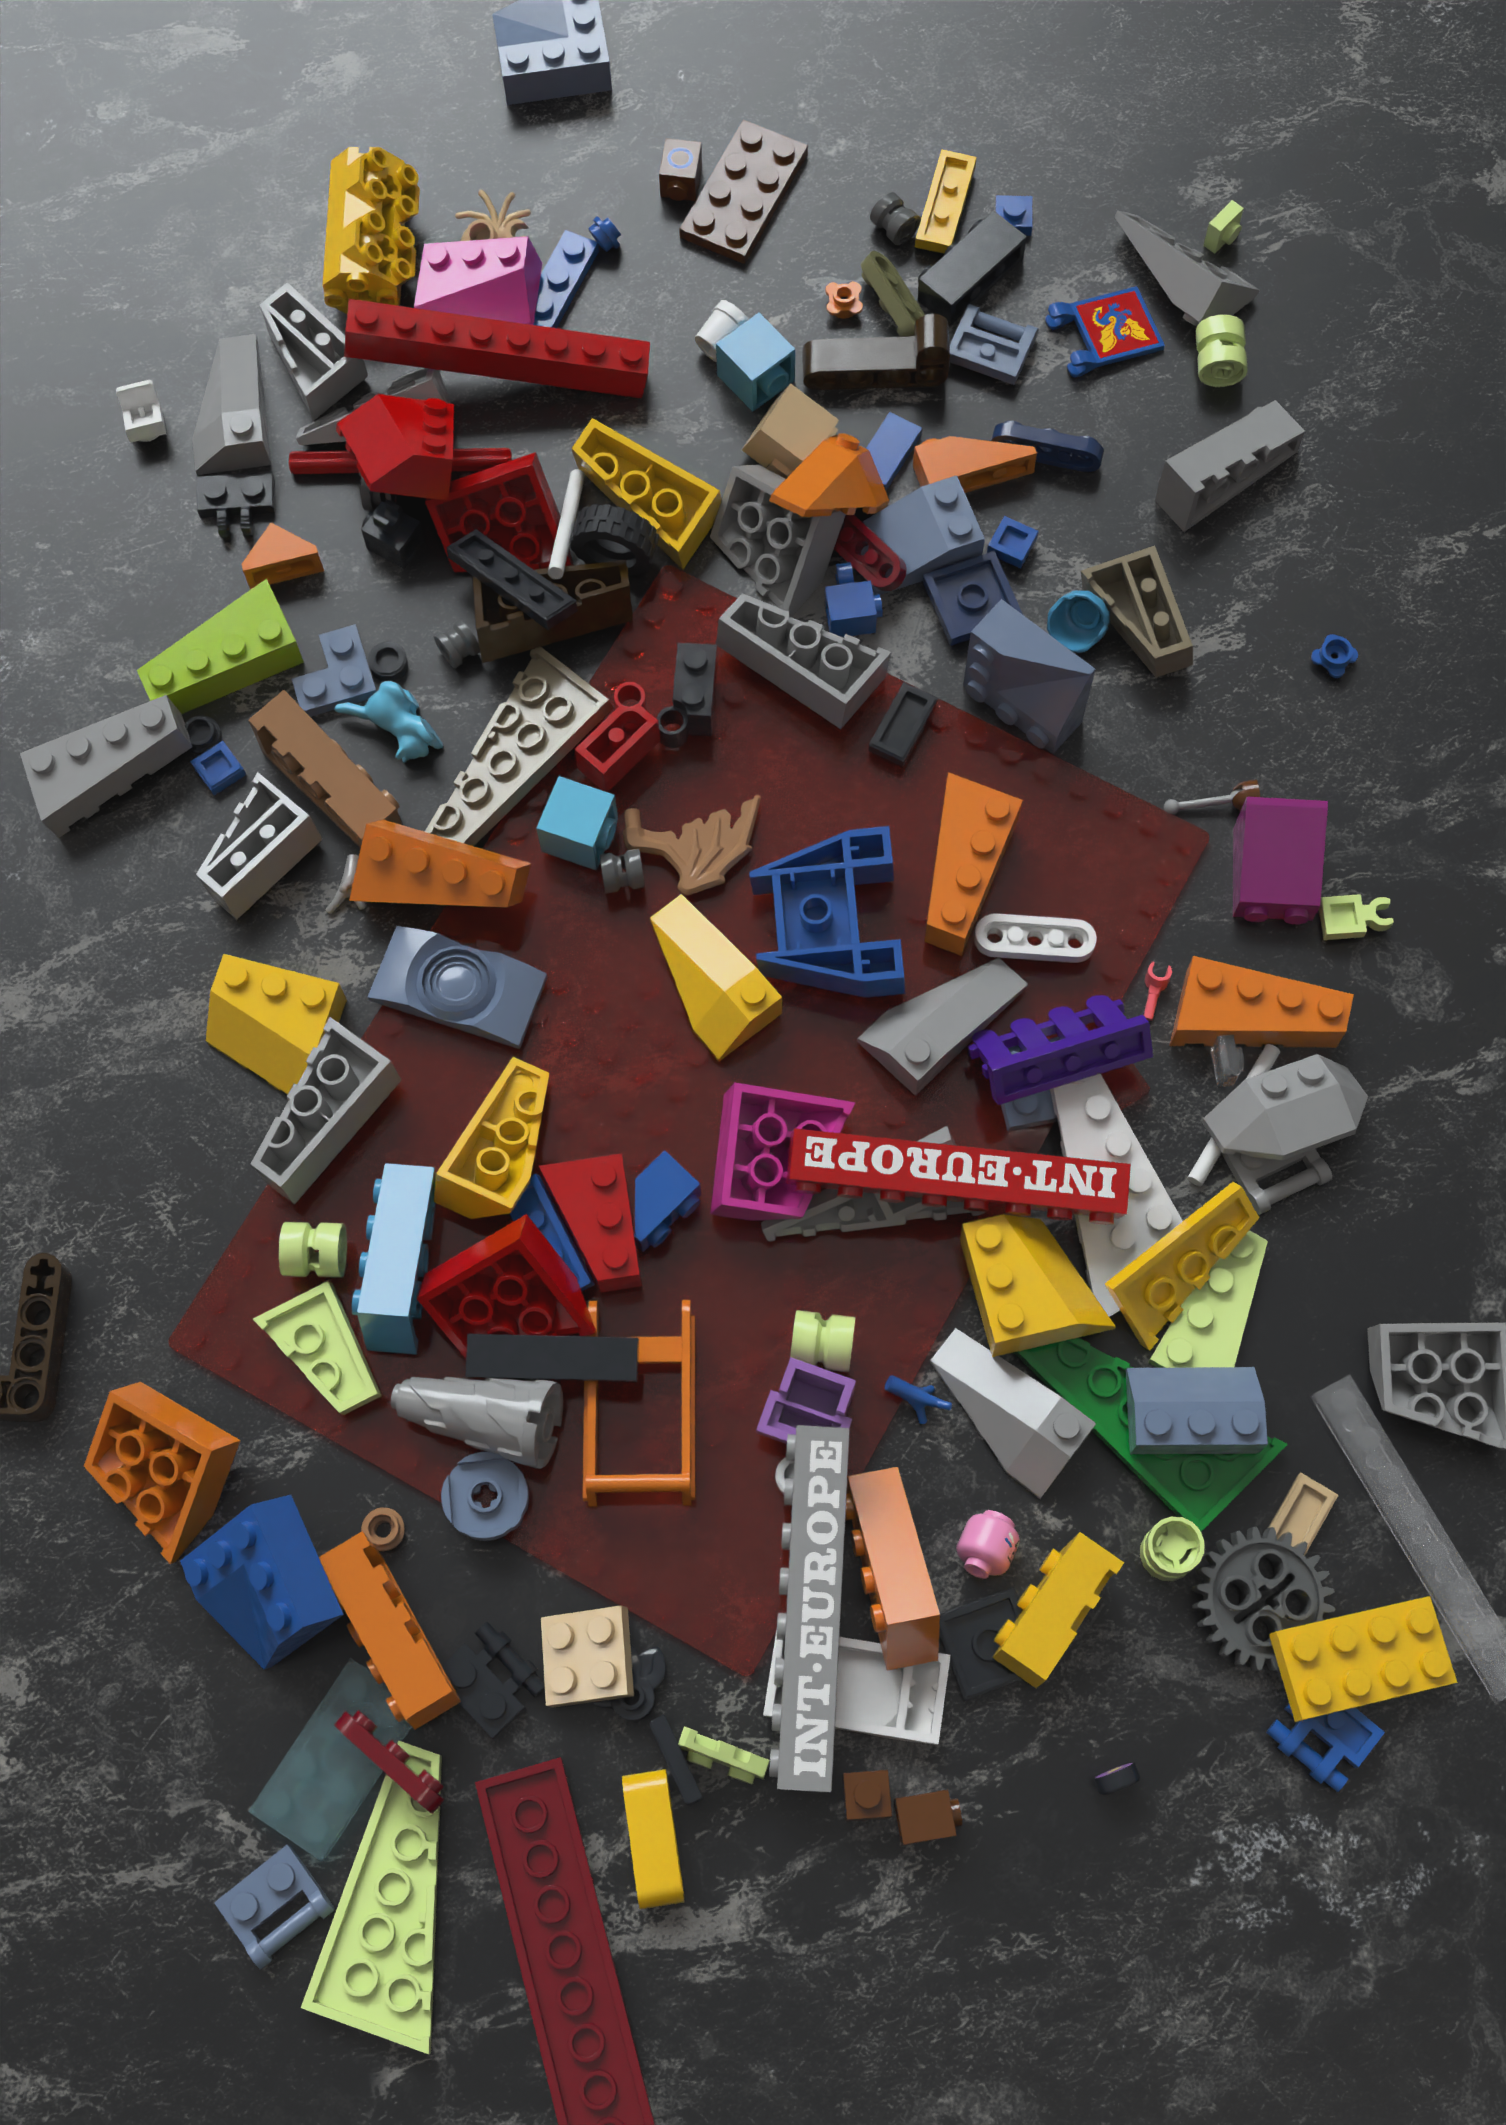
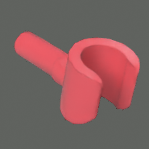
M1152 962L1148 967L1145 984L1149 990L1144 1016L1148 1021H1153L1160 992L1167 988L1171 978L1172 968L1169 965L1165 977H1157L1153 974L1152 970L1155 962Z

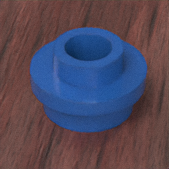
M596 216L593 219L594 224L588 228L589 232L605 252H608L612 247L617 249L620 246L617 238L621 236L620 232L608 217L602 221Z

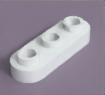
M989 914L978 922L974 941L978 950L990 957L1078 963L1085 961L1092 955L1097 936L1094 928L1089 923L1079 919ZM997 934L1001 937V941L992 943L988 940L987 936ZM1033 936L1038 937L1042 943L1034 946L1027 939ZM1076 939L1082 946L1080 948H1072L1069 946L1068 941Z

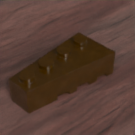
M618 560L565 566L563 576L560 579L551 578L548 575L549 568L534 570L577 601L578 611L550 630L545 629L473 576L476 631L482 663L632 621L633 613L627 561Z

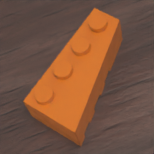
M948 772L924 942L962 956L1019 820L1022 799Z
M383 819L366 824L349 901L508 908L522 902L531 863Z
M1193 956L1186 971L1169 1046H1184L1185 1043L1204 1044V1046L1245 1044V1047H1261L1262 1044H1282L1283 1047L1336 1048L1346 1033L1354 994Z

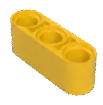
M662 1769L622 1776L639 1908L646 1909L684 1903L683 1883L667 1771Z

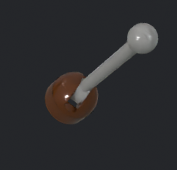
M1254 779L1238 783L1232 789L1231 794L1226 796L1183 802L1170 799L1165 802L1164 811L1169 815H1174L1183 809L1232 803L1236 809L1241 811L1246 797H1261L1258 781Z

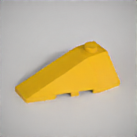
M682 894L650 917L665 960L676 983L679 996L688 1014L693 1032L718 1061H721L782 1014V996L756 966Z
M512 1057L437 1171L434 1191L435 1203L469 1219L512 1212L530 1183L549 1072Z

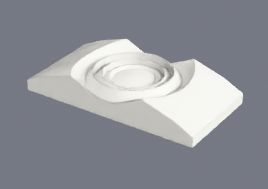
M777 1630L763 1716L772 1718L773 1703L782 1704L783 1686L774 1685L776 1658H784L785 1640H777ZM839 1637L835 1729L889 1739L938 1745L951 1655L938 1653V1661L887 1671L880 1643Z

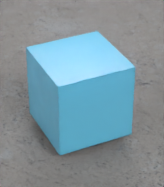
M558 776L536 827L541 852L597 870L600 864V854H604L605 850L610 847L617 827L618 814L615 795Z

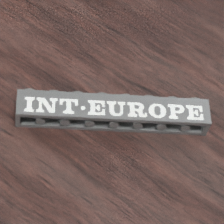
M796 1425V1434H788L786 1461H795L794 1479L785 1478L784 1505H792L791 1523H783L782 1550H790L789 1568L780 1569L779 1595H787V1613H778L777 1640H785L784 1658H776L774 1685L783 1686L782 1704L773 1703L772 1731H780L779 1750L771 1749L769 1777H778L777 1789L816 1792L832 1791L850 1428Z

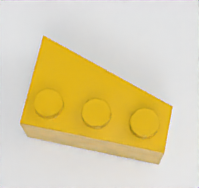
M1081 1532L1060 1552L1053 1548L1039 1569L1045 1576L1037 1587L1030 1584L1017 1603V1606L1022 1609L1015 1623L1008 1619L996 1635L994 1642L1000 1646L992 1658L1033 1687L1037 1688L1047 1680L1077 1635L1076 1631L1091 1608L1094 1609L1101 1599L1099 1594L1109 1578L1119 1572L1124 1562Z

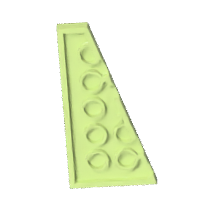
M398 1740L397 1744L411 1756L406 1764L418 1775L425 1769L441 1783L442 1756ZM386 1774L301 2008L423 2053L431 2054L440 1806L431 1814Z

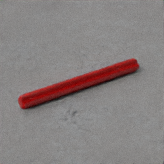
M453 449L452 471H482L513 460L511 449ZM347 450L292 451L289 453L288 463L293 474L359 473L355 455L349 454Z

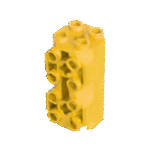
M348 147L331 160L322 286L325 304L346 314L348 312L349 299L400 305L401 285L415 276V237L411 230L405 227V223L419 212L420 188L417 185L419 177L414 167L405 164L402 159L380 147H369L368 153H359V147Z

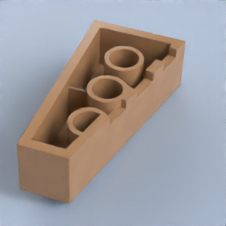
M282 690L248 720L262 753L357 846L361 848L367 823L384 819L402 825L397 811L400 805L396 799L385 789L381 792L373 784V779L361 765H355L347 757L342 747L335 740L330 739L285 690Z

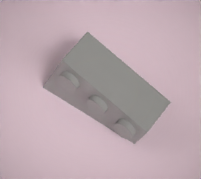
M289 283L284 284L259 305L267 331L313 421L368 377L363 359L344 357L345 335Z

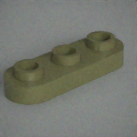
M871 251L860 264L863 271L861 275L864 281L876 291L880 298L879 304L881 308L891 315L898 326L897 333L899 336H914V324L917 319L925 315L894 265L881 253Z

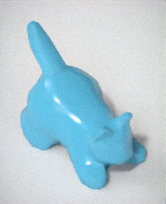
M382 682L379 690L370 696L365 706L350 702L335 706L334 710L338 713L370 720L396 736L399 743L396 758H402L403 763H406L409 759L425 757L429 753L428 745L435 749L443 747L442 741L425 719L416 715V710L419 707L417 700L408 690L402 689L395 682Z

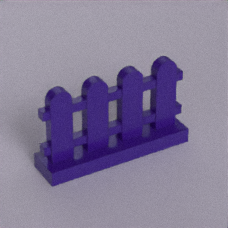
M1095 995L1087 999L1086 1010L1074 1013L1069 1007H1056L1049 1011V1021L1036 1025L1029 1018L1017 1019L1010 1025L1011 1033L998 1036L992 1030L978 1031L972 1036L973 1044L967 1046L968 1054L972 1059L980 1057L984 1065H981L982 1072L986 1079H990L992 1098L998 1105L1152 1058L1153 1049L1149 1021L1143 1014L1127 1019L1123 1014L1125 1012L1124 1004L1120 999L1112 1001L1108 996ZM1094 1022L1099 1028L1089 1031L1085 1024ZM1057 1034L1061 1040L1051 1043L1046 1036ZM1018 1045L1022 1052L1012 1055L1008 1048Z

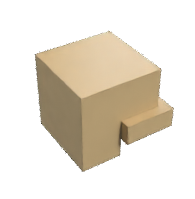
M790 384L769 407L742 448V451L763 467H767L768 470L786 479L823 440L837 433L839 429L835 426L839 420L794 385Z

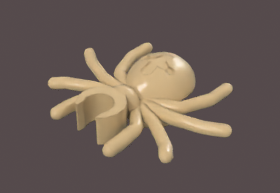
M481 189L478 191V194L485 202L491 219L487 214L475 211H464L455 214L457 219L467 217L478 219L468 226L461 238V241L515 237L519 229L529 228L519 218L530 216L531 211L529 209L509 214L505 219L509 205L515 197V193L510 192L503 203L498 218L489 196Z

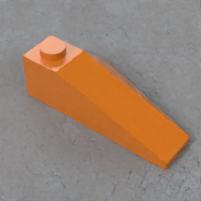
M839 433L823 440L775 489L769 501L802 517L831 516L833 510L841 511L846 515H854L856 508L863 507L862 511L867 514H875L888 506L889 498L870 451L859 446L860 441L857 438Z

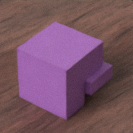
M790 1357L779 1393L770 1390L756 1433L787 1444L788 1434H796V1425L850 1428L852 1419L846 1417L854 1395L856 1380Z

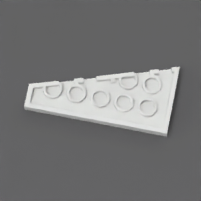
M1097 1074L1052 1088L1050 1092L1054 1112L1058 1119L1063 1157L1131 1164L1127 1215L1119 1219L1114 1218V1224L1104 1225L1090 1223L1089 1216L1074 1214L1087 1268L1085 1272L1088 1286H1090L1092 1293L1108 1316H1111L1120 1311L1106 1288L1105 1283L1182 1223L1183 1220L1102 1075Z

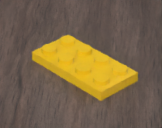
M1430 1596L1283 1629L1269 1634L1295 1722L1458 1683Z

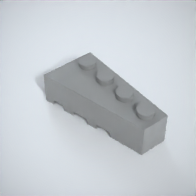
M1276 400L1263 407H1257L1249 415L1165 460L1162 475L1158 481L1159 486L1155 501L1185 532L1297 453L1305 430Z
M164 695L20 753L41 822L58 838L69 832V826L82 817L88 819L100 810L98 806L114 795L118 794L121 796L132 789L131 784L147 773L152 775L193 747L183 716L168 696Z

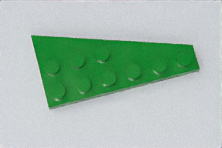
M1079 1337L1013 1352L1050 1390L1094 1421L1096 1425L1092 1431L1178 1517H1183L1193 1522L1201 1532L1288 1445L1275 1437L1272 1439L1267 1436L1268 1445L1257 1454H1130L1126 1368H1133L1130 1366V1363L1118 1357L1113 1358L1090 1346V1343Z

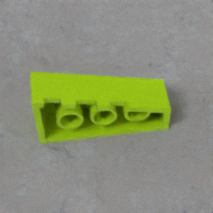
M266 578L140 667L137 672L150 701L167 695L181 714L304 663L291 629Z

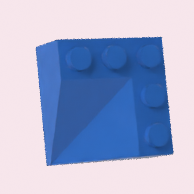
M291 1495L251 1504L180 1560L185 1578L190 1584L196 1600L264 1670L274 1666L344 1615Z

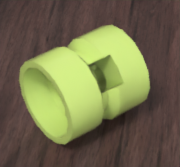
M1215 315L1206 318L1197 325L1198 377L1206 385L1213 387L1234 385L1240 382L1247 374V355L1244 349L1246 344L1245 327L1243 321L1238 317Z
M308 1222L283 1223L279 1239V1268L282 1276L306 1277L310 1271H315L318 1277L342 1278L344 1276L347 1262V1231L344 1223H320L316 1229H312Z
M796 1310L790 1357L814 1366L818 1362H822L826 1370L849 1372L855 1317L832 1314L828 1320H823L820 1313Z
M1171 1516L1160 1520L1144 1536L1140 1545V1558L1144 1568L1151 1576L1162 1581H1175L1183 1578L1200 1563L1204 1554V1539L1201 1531L1193 1522L1183 1517Z

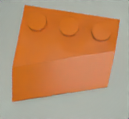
M138 1382L109 1392L84 1467L116 1504L122 1502L138 1519L135 1525L145 1536L149 1534L153 1536L163 1548L162 1556L169 1564L177 1561L214 1515L241 1440L146 1384Z

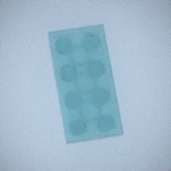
M350 1658L248 1811L320 1861H325L383 1772L382 1769L334 1726V1723L345 1711L354 1715L359 1709L378 1726L373 1734L385 1745L391 1739L398 1743V1740L402 1742L412 1727L405 1719L398 1722L386 1702V1699L392 1695L385 1682L379 1685L368 1669Z

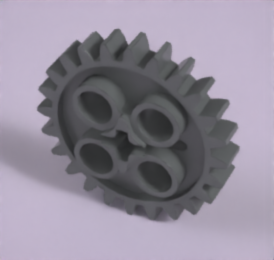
M1252 1527L1247 1530L1246 1538L1240 1531L1231 1533L1232 1545L1225 1539L1217 1541L1216 1546L1221 1555L1212 1551L1205 1553L1204 1557L1211 1567L1197 1568L1196 1573L1205 1579L1204 1584L1192 1586L1194 1592L1203 1595V1601L1193 1604L1192 1608L1205 1611L1206 1617L1202 1618L1197 1625L1198 1627L1211 1626L1213 1631L1209 1634L1206 1641L1207 1643L1219 1640L1223 1642L1219 1651L1221 1657L1235 1651L1234 1665L1236 1666L1244 1665L1248 1658H1250L1252 1671L1261 1670L1265 1661L1270 1671H1277L1279 1667L1269 1634L1283 1629L1323 1621V1614L1335 1611V1607L1324 1603V1597L1335 1593L1333 1588L1322 1587L1321 1581L1330 1574L1329 1571L1316 1572L1314 1566L1321 1557L1319 1555L1308 1558L1304 1556L1308 1543L1304 1541L1292 1547V1533H1284L1277 1540L1275 1528L1270 1527L1265 1529L1261 1538L1258 1528ZM1262 1556L1268 1558L1274 1566V1573L1271 1579L1265 1578L1259 1571L1258 1564ZM1288 1574L1293 1577L1292 1582L1266 1599L1265 1603L1267 1606L1253 1609L1239 1624L1234 1622V1617L1239 1612L1261 1598L1260 1592L1273 1589ZM1229 1582L1237 1585L1241 1591V1600L1237 1606L1231 1604L1225 1595V1589ZM1289 1592L1294 1593L1301 1602V1609L1297 1616L1292 1614L1286 1606V1597ZM1257 1618L1263 1620L1268 1627V1636L1264 1642L1258 1640L1253 1633L1252 1626Z

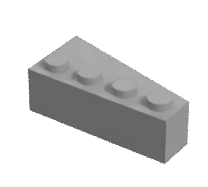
M743 593L718 621L716 639L718 647L840 729L886 678L891 652L878 647L876 651L861 645L860 639L845 634L843 638L822 630L823 625L812 620L802 622L789 617L788 611Z
M329 1017L323 1028L325 1034L318 1047H313L306 1060L308 1065L298 1084L294 1083L287 1095L288 1102L281 1116L274 1119L251 1162L252 1167L263 1181L293 1204L300 1199L402 1081L388 1058L331 1017Z

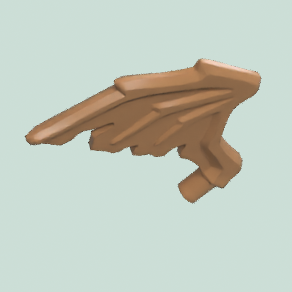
M755 795L754 799L742 803L741 817L735 822L733 828H730L731 814L726 809L711 813L705 824H703L701 818L695 819L692 823H685L682 826V834L679 839L676 838V834L671 830L652 832L641 828L640 810L635 808L627 809L624 811L625 829L623 830L625 847L627 850L639 849L640 853L663 856L678 872L680 881L677 888L686 896L725 883V874L752 850V846L748 844L753 832L761 797Z

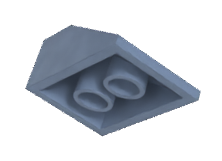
M957 475L922 486L862 521L894 550L906 564V577L903 583L895 590L923 581V574L983 555L985 538ZM868 545L862 549L861 555L868 551ZM893 568L887 570L885 578L891 575ZM872 585L874 595L887 593Z

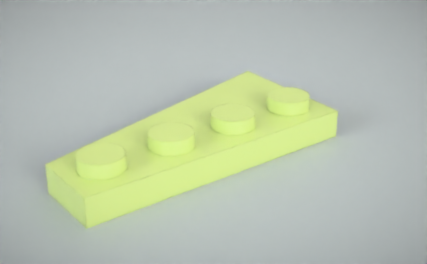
M1249 1230L1226 1259L1219 1258L1210 1269L1208 1274L1210 1278L1200 1290L1195 1288L1182 1303L1181 1308L1184 1310L1169 1325L1148 1363L1157 1368L1235 1366L1268 1243L1266 1239Z

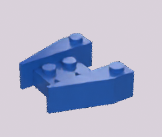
M889 826L848 830L749 872L753 895L770 893L774 895L778 951L756 953L758 969L763 976L865 998L905 994L901 939L860 943L854 885L894 881Z

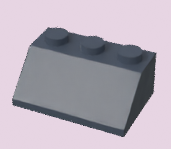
M1255 1367L1126 1368L1130 1454H1257L1268 1445L1265 1400Z

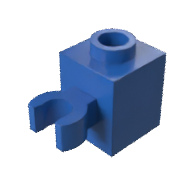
M851 562L836 564L837 574H835L837 585L825 587L824 606L829 632L840 637H844L845 634L856 636L876 633L877 618L883 617L880 594L873 595L871 580L854 583Z

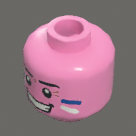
M988 1510L983 1514L973 1515L967 1521L956 1549L959 1558L965 1563V1570L975 1577L986 1579L989 1575H1002L1009 1569L1018 1549L1020 1539L1019 1534L1015 1530V1524L1010 1518L1002 1513Z

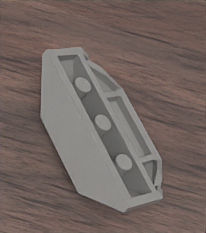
M1316 1054L1245 1079L1203 1118V1125L1224 1154L1235 1155V1152L1251 1157L1285 1160L1354 1135L1368 1095L1347 1067Z

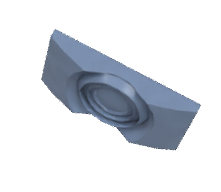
M396 926L367 998L369 1001L520 1049L548 976L547 973L502 953L474 949L439 933Z

